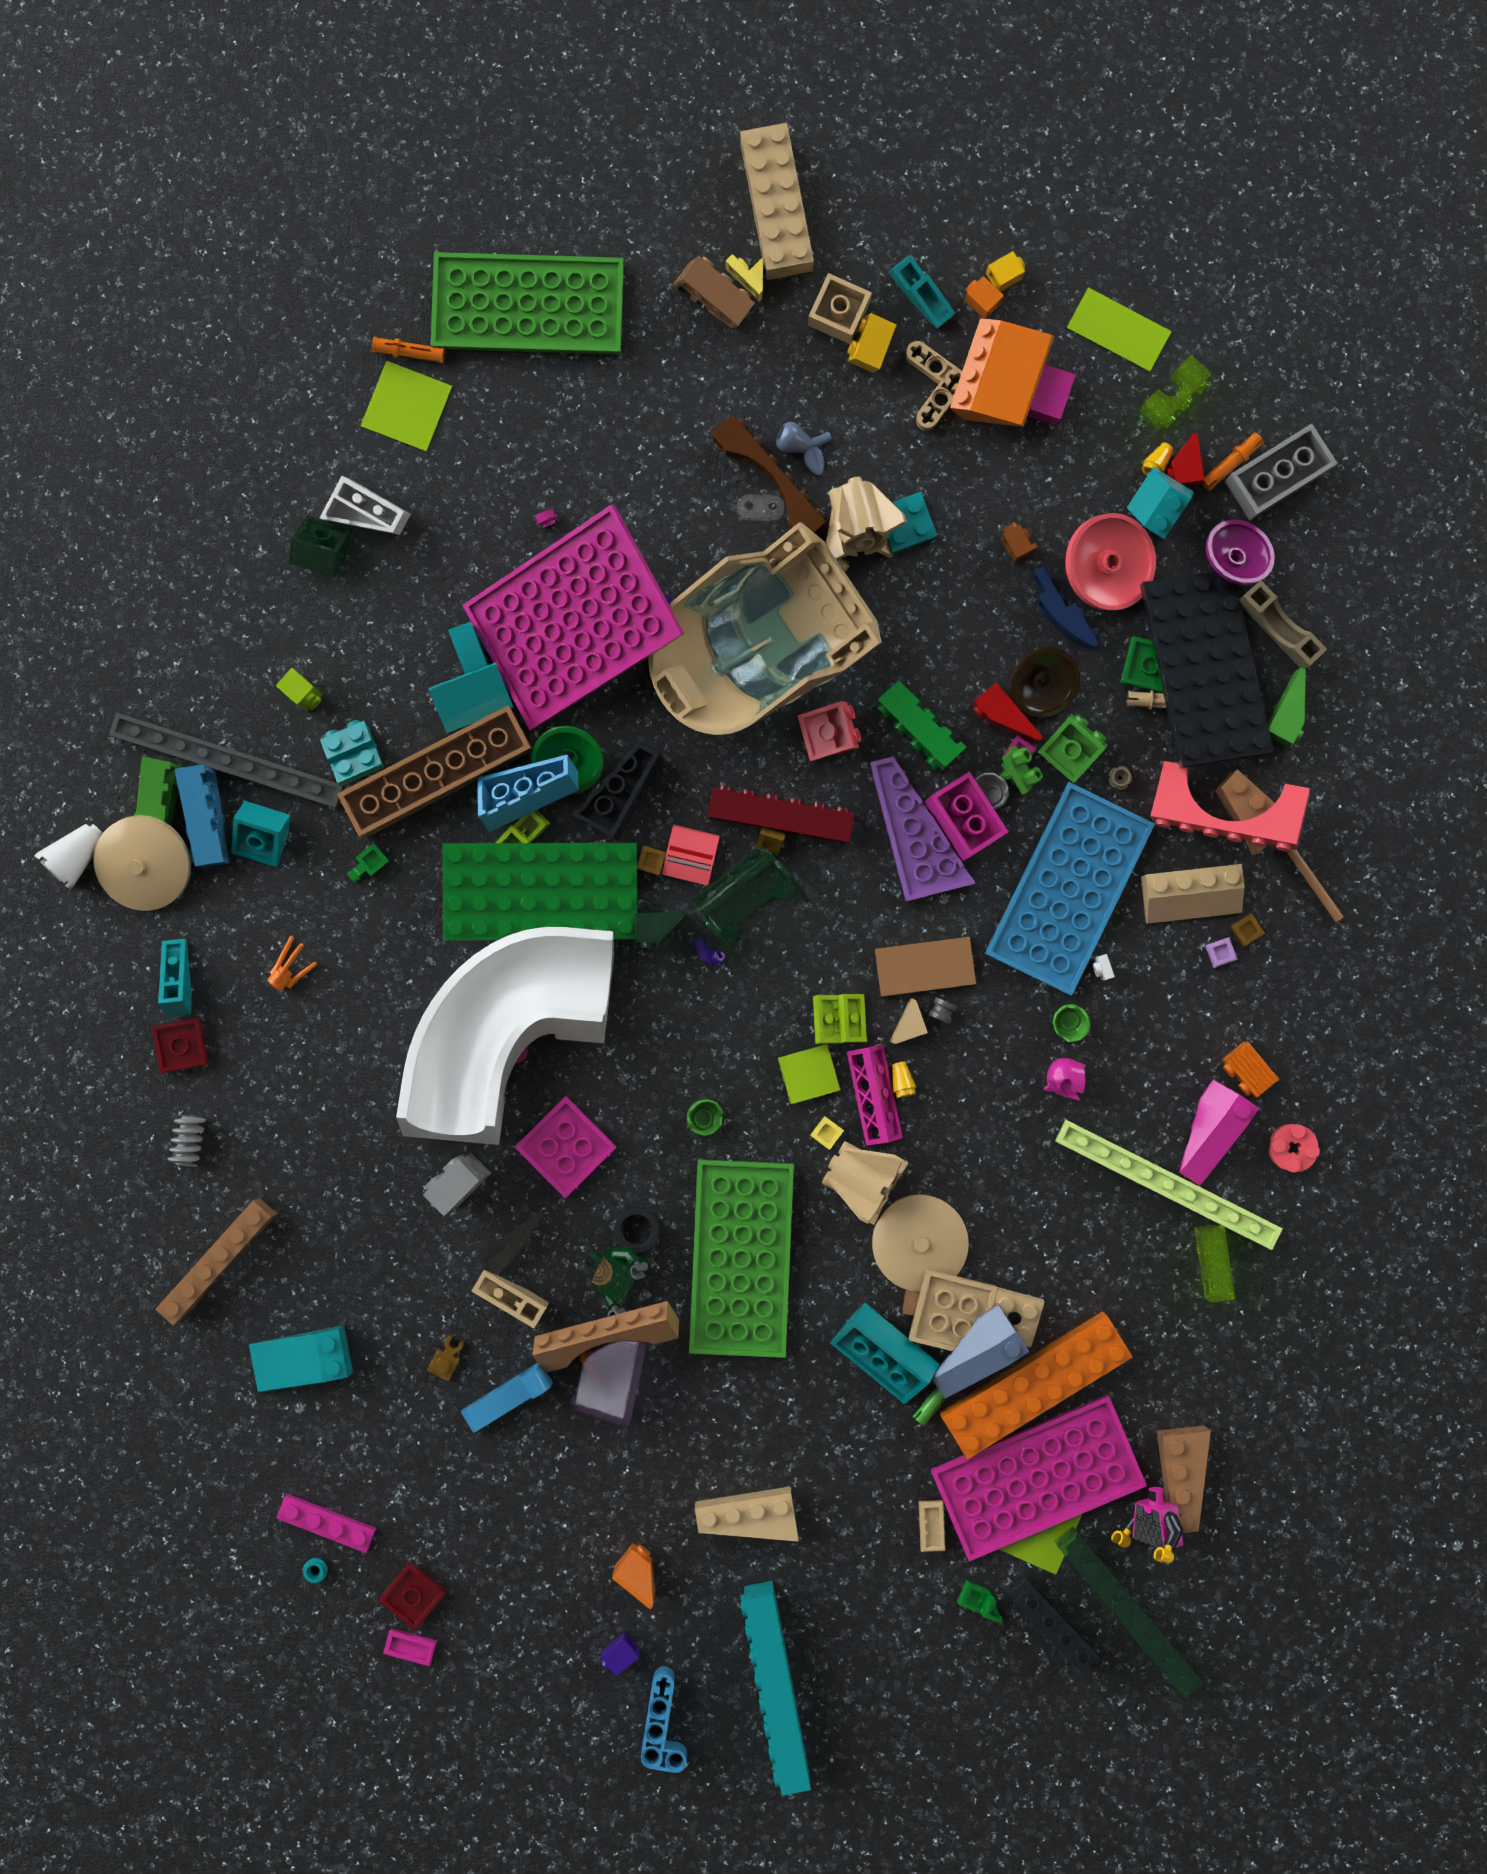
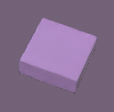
M1230 937L1205 945L1213 968L1238 960Z

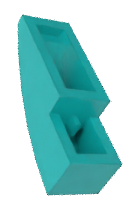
M912 255L905 257L888 272L907 298L936 329L955 314L930 276L924 274Z
M471 622L448 630L465 674L488 665Z

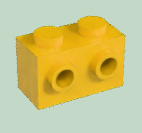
M872 313L861 318L856 329L858 332L857 338L851 342L848 349V354H850L848 362L871 373L880 370L896 324Z

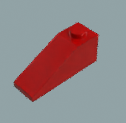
M997 682L972 703L975 707L973 712L980 720L985 719L992 725L1034 743L1043 738Z

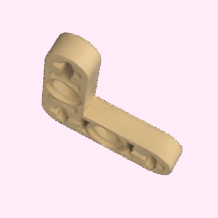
M914 341L907 347V361L938 384L916 417L917 426L921 430L929 431L938 424L951 406L954 397L951 393L955 394L958 384L956 383L951 391H949L947 388L951 382L950 377L953 379L956 376L960 378L962 370L924 343ZM917 349H920V355L925 359L927 355L931 356L927 359L925 366L922 365L924 361L923 358H921L920 356H916V358L912 357V350L916 351ZM931 362H939L942 365V371L933 373L929 368ZM938 394L945 395L948 399L947 404L943 406L937 405L934 400L935 396ZM932 407L935 410L931 417L932 423L928 421L925 424L922 422V415L927 416Z

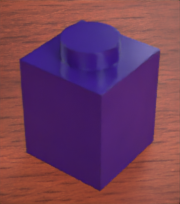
M624 1632L602 1650L601 1663L608 1672L612 1671L615 1676H618L639 1658L640 1650Z

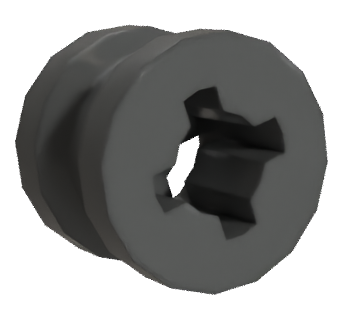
M935 998V1006L929 1011L928 1015L950 1024L952 1012L956 1011L957 1006Z

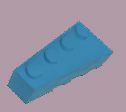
M564 755L478 777V817L488 831L491 832L578 791V771L569 756Z
M204 764L176 768L175 774L186 821V833L191 845V862L200 868L229 864L216 770Z

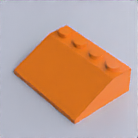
M980 318L950 408L963 420L1024 427L1054 336L1001 320Z

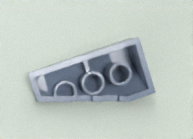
M997 1304L975 1320L973 1327L966 1336L961 1338L959 1345L937 1369L932 1380L943 1396L947 1398L1007 1367L1028 1353L1029 1350Z

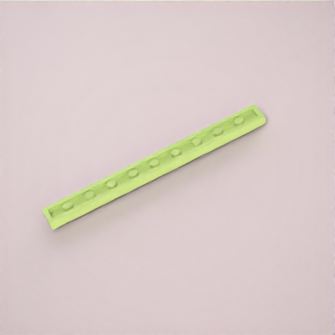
M1067 1120L1064 1121L1055 1142L1270 1250L1273 1249L1282 1231V1228Z

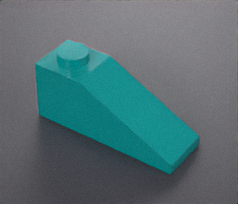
M187 940L162 941L158 1004L166 1017L191 1015L192 993Z

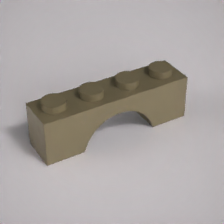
M1262 580L1239 599L1241 607L1300 668L1306 669L1327 650L1311 632L1297 626L1284 613L1278 603V597Z

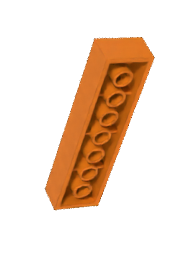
M1102 1311L939 1413L964 1455L969 1459L1132 1358V1355L1108 1316Z

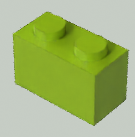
M293 668L276 685L294 703L307 712L309 709L313 710L321 702L320 697L323 694Z

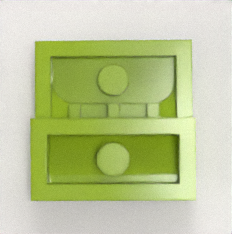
M864 994L813 996L816 1044L867 1042Z
M828 1044L778 1058L791 1104L840 1090Z

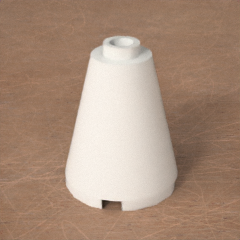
M85 824L37 852L34 856L36 859L42 857L43 860L40 863L59 881L63 883L67 881L68 883L65 886L70 890L93 858L96 844L103 833L94 824L90 827Z

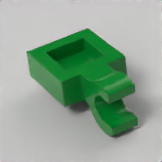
M373 843L356 857L360 864L349 871L347 875L356 883L366 872L373 877L390 861Z

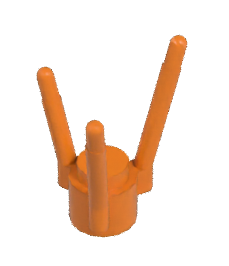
M294 936L289 937L275 966L270 971V977L267 979L273 987L280 991H283L286 986L291 989L295 982L317 966V963L313 962L292 979L290 978L293 974L288 968L304 947L300 943L284 966H281L291 947Z

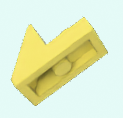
M732 254L726 260V270L760 302L763 295V258L748 270L749 267L746 262L741 258L737 259Z

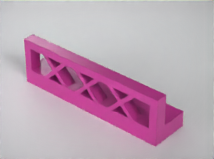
M884 1045L847 1051L866 1145L887 1143L903 1138ZM863 1054V1068L857 1063L856 1055ZM863 1078L869 1083L868 1091L862 1088L861 1082ZM868 1101L874 1107L872 1115L867 1111L866 1105ZM873 1125L878 1128L880 1138L873 1139L871 1131Z

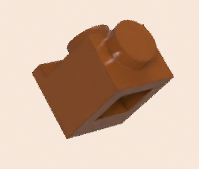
M1015 522L1003 529L1004 533L1000 539L1013 563L1034 553L1037 549L1036 543L1030 544L1032 541L1031 536L1026 529H1022L1020 524L1017 525Z

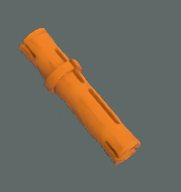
M373 337L372 352L390 354L393 355V358L402 356L444 363L445 348L401 342V339L398 338L389 340Z
M1254 432L1240 446H1235L1233 452L1204 477L1202 486L1207 491H1211L1242 462L1246 463L1249 460V456L1264 445L1262 437Z

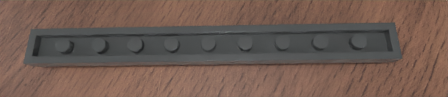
M117 712L109 733L110 736L200 765L204 764L212 769L334 808H338L340 802L337 794L342 792L345 787L344 785L340 787L338 783Z

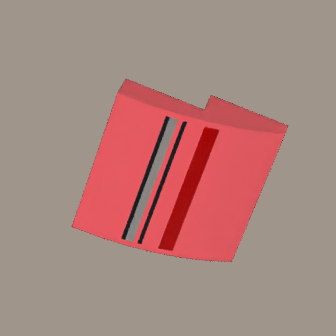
M673 825L662 875L708 885L720 836Z

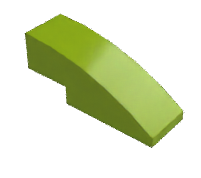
M535 810L521 817L514 825L510 826L496 843H533L551 823L538 810Z

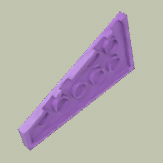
M890 757L870 762L905 902L976 884L950 846L949 841L926 809L923 801L913 789L895 758Z

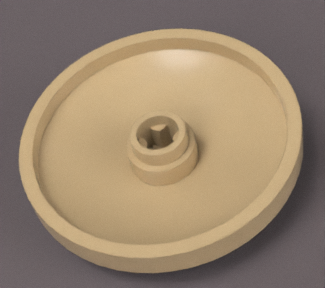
M136 815L115 822L103 832L95 847L94 868L99 883L112 899L134 910L150 911L165 907L181 895L190 878L191 858L186 843L173 827L154 817Z
M922 1194L910 1195L896 1200L882 1212L873 1230L872 1249L878 1267L892 1283L906 1290L921 1292L926 1269L957 1276L968 1254V1234L960 1215L949 1204L933 1196Z

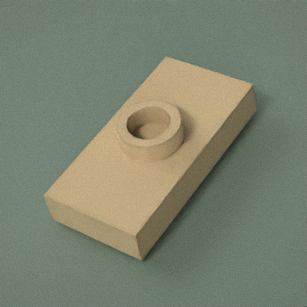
M943 1500L919 1501L921 1552L945 1551Z

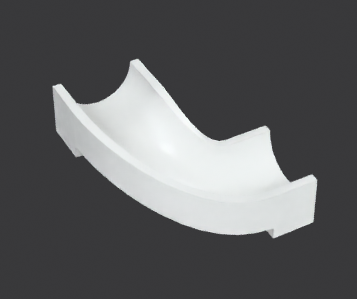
M542 927L524 930L508 935L488 945L460 966L432 999L419 1022L410 1044L396 1115L402 1135L499 1145L506 1084L520 1054L532 1041L546 1034H555V1038L561 1040L604 1043L615 955L613 932L569 927Z

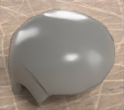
M983 773L975 779L994 810L1005 805L1009 796V788L1002 777L995 773Z

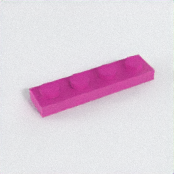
M290 1494L285 1495L276 1519L367 1553L376 1531L375 1527Z

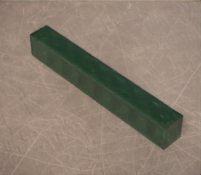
M1071 1526L1055 1540L1062 1553L1184 1699L1204 1684L1198 1674L1074 1526Z

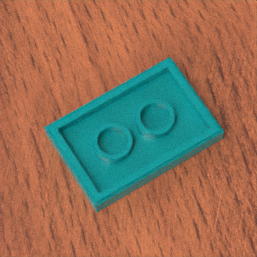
M496 662L428 688L447 733L475 723L508 705L511 709L514 708Z

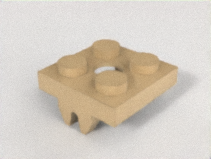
M998 1287L993 1307L998 1304L1006 1316L1011 1312H1017L1021 1315L1020 1323L1013 1326L1026 1346L1031 1347L1044 1306V1299Z

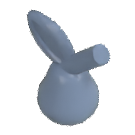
M786 422L778 433L776 445L782 452L804 453V460L809 470L815 475L820 476L824 468V457L818 446L832 441L830 433L826 432L811 439L800 425L794 422Z

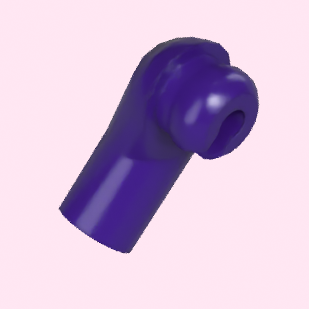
M704 937L693 941L702 962L713 966L724 962L725 954L720 950L716 951L708 948Z

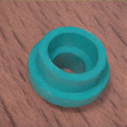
M319 1558L308 1560L303 1567V1575L311 1583L321 1582L328 1572L326 1563ZM313 1566L319 1568L320 1572L318 1574L313 1573Z

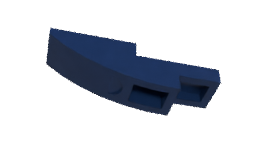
M1043 566L1036 569L1031 576L1042 593L1035 600L1041 611L1070 640L1089 650L1094 649L1099 644L1097 642L1099 637L1094 628H1089L1086 623L1087 616L1081 607H1077L1076 603L1066 607V598L1061 591L1056 590L1053 584L1055 580L1049 570L1046 571Z

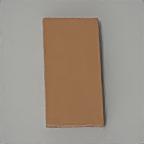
M970 937L874 949L881 996L976 984Z

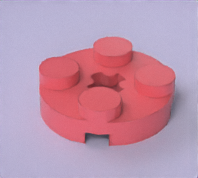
M1286 1124L1276 1129L1271 1135L1269 1155L1274 1164L1281 1169L1290 1172L1304 1171L1315 1162L1316 1157L1320 1153L1315 1135L1310 1129L1302 1125ZM1290 1142L1299 1144L1297 1153L1288 1152Z

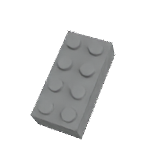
M1310 424L1231 473L1225 480V483L1251 521L1323 476L1338 463L1313 424Z
M472 1153L466 1156L464 1154L459 1155L443 1168L444 1173L442 1172L440 1175L435 1176L425 1186L427 1191L423 1196L445 1216L457 1208L491 1172Z

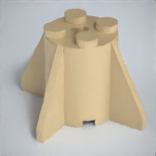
M853 477L848 480L847 484L831 489L829 496L832 511L826 545L835 559L838 561L847 555L858 556L857 552L864 551L865 555L877 551L888 558L893 557L887 538L889 539L888 533L907 523L904 513L873 483L862 481L861 477Z
M844 1141L838 1152L840 1156L834 1155L830 1161L828 1168L831 1169V1172L828 1171L822 1184L835 1190L860 1220L867 1224L875 1225L884 1204L889 1198L890 1191L894 1189L897 1180L908 1166V1162L893 1154L861 1150Z

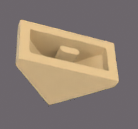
M909 1000L889 1042L897 1044L927 1033L916 1000Z

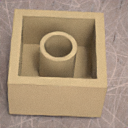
M828 273L809 314L808 326L851 344L857 332L856 329L859 322L864 317L870 304L872 292Z

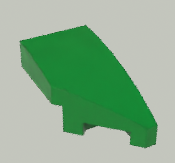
M966 1580L957 1603L964 1608L980 1613L984 1618L1002 1624L1003 1620L998 1612L997 1603L989 1589Z

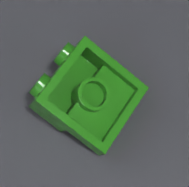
M1071 714L1038 751L1073 783L1078 780L1107 747L1105 743L1106 737L1098 730L1092 732L1086 727L1089 723L1079 714L1076 717Z

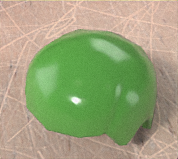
M1074 1004L1061 1006L1055 1012L1052 1021L1056 1034L1067 1042L1081 1041L1088 1034L1090 1028L1088 1014L1083 1008Z
M709 1099L696 1101L687 1112L688 1127L695 1134L701 1136L714 1134L722 1126L723 1109L717 1102Z

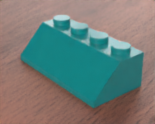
M866 1303L853 1313L830 1342V1344L903 1404H906L930 1383L940 1365L913 1341H909L904 1334Z

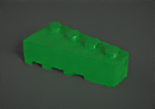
M899 680L877 700V710L884 718L888 716L895 723L893 725L895 730L901 736L905 734L911 740L910 746L917 753L922 752L927 757L925 761L934 771L938 769L942 772L966 749V746L961 741L958 744L953 741V734L946 726L939 727L936 724L938 721L933 713L926 708L923 710L920 708L921 702Z

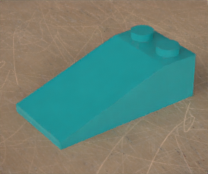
M344 1325L249 1344L258 1392L347 1378L353 1373Z

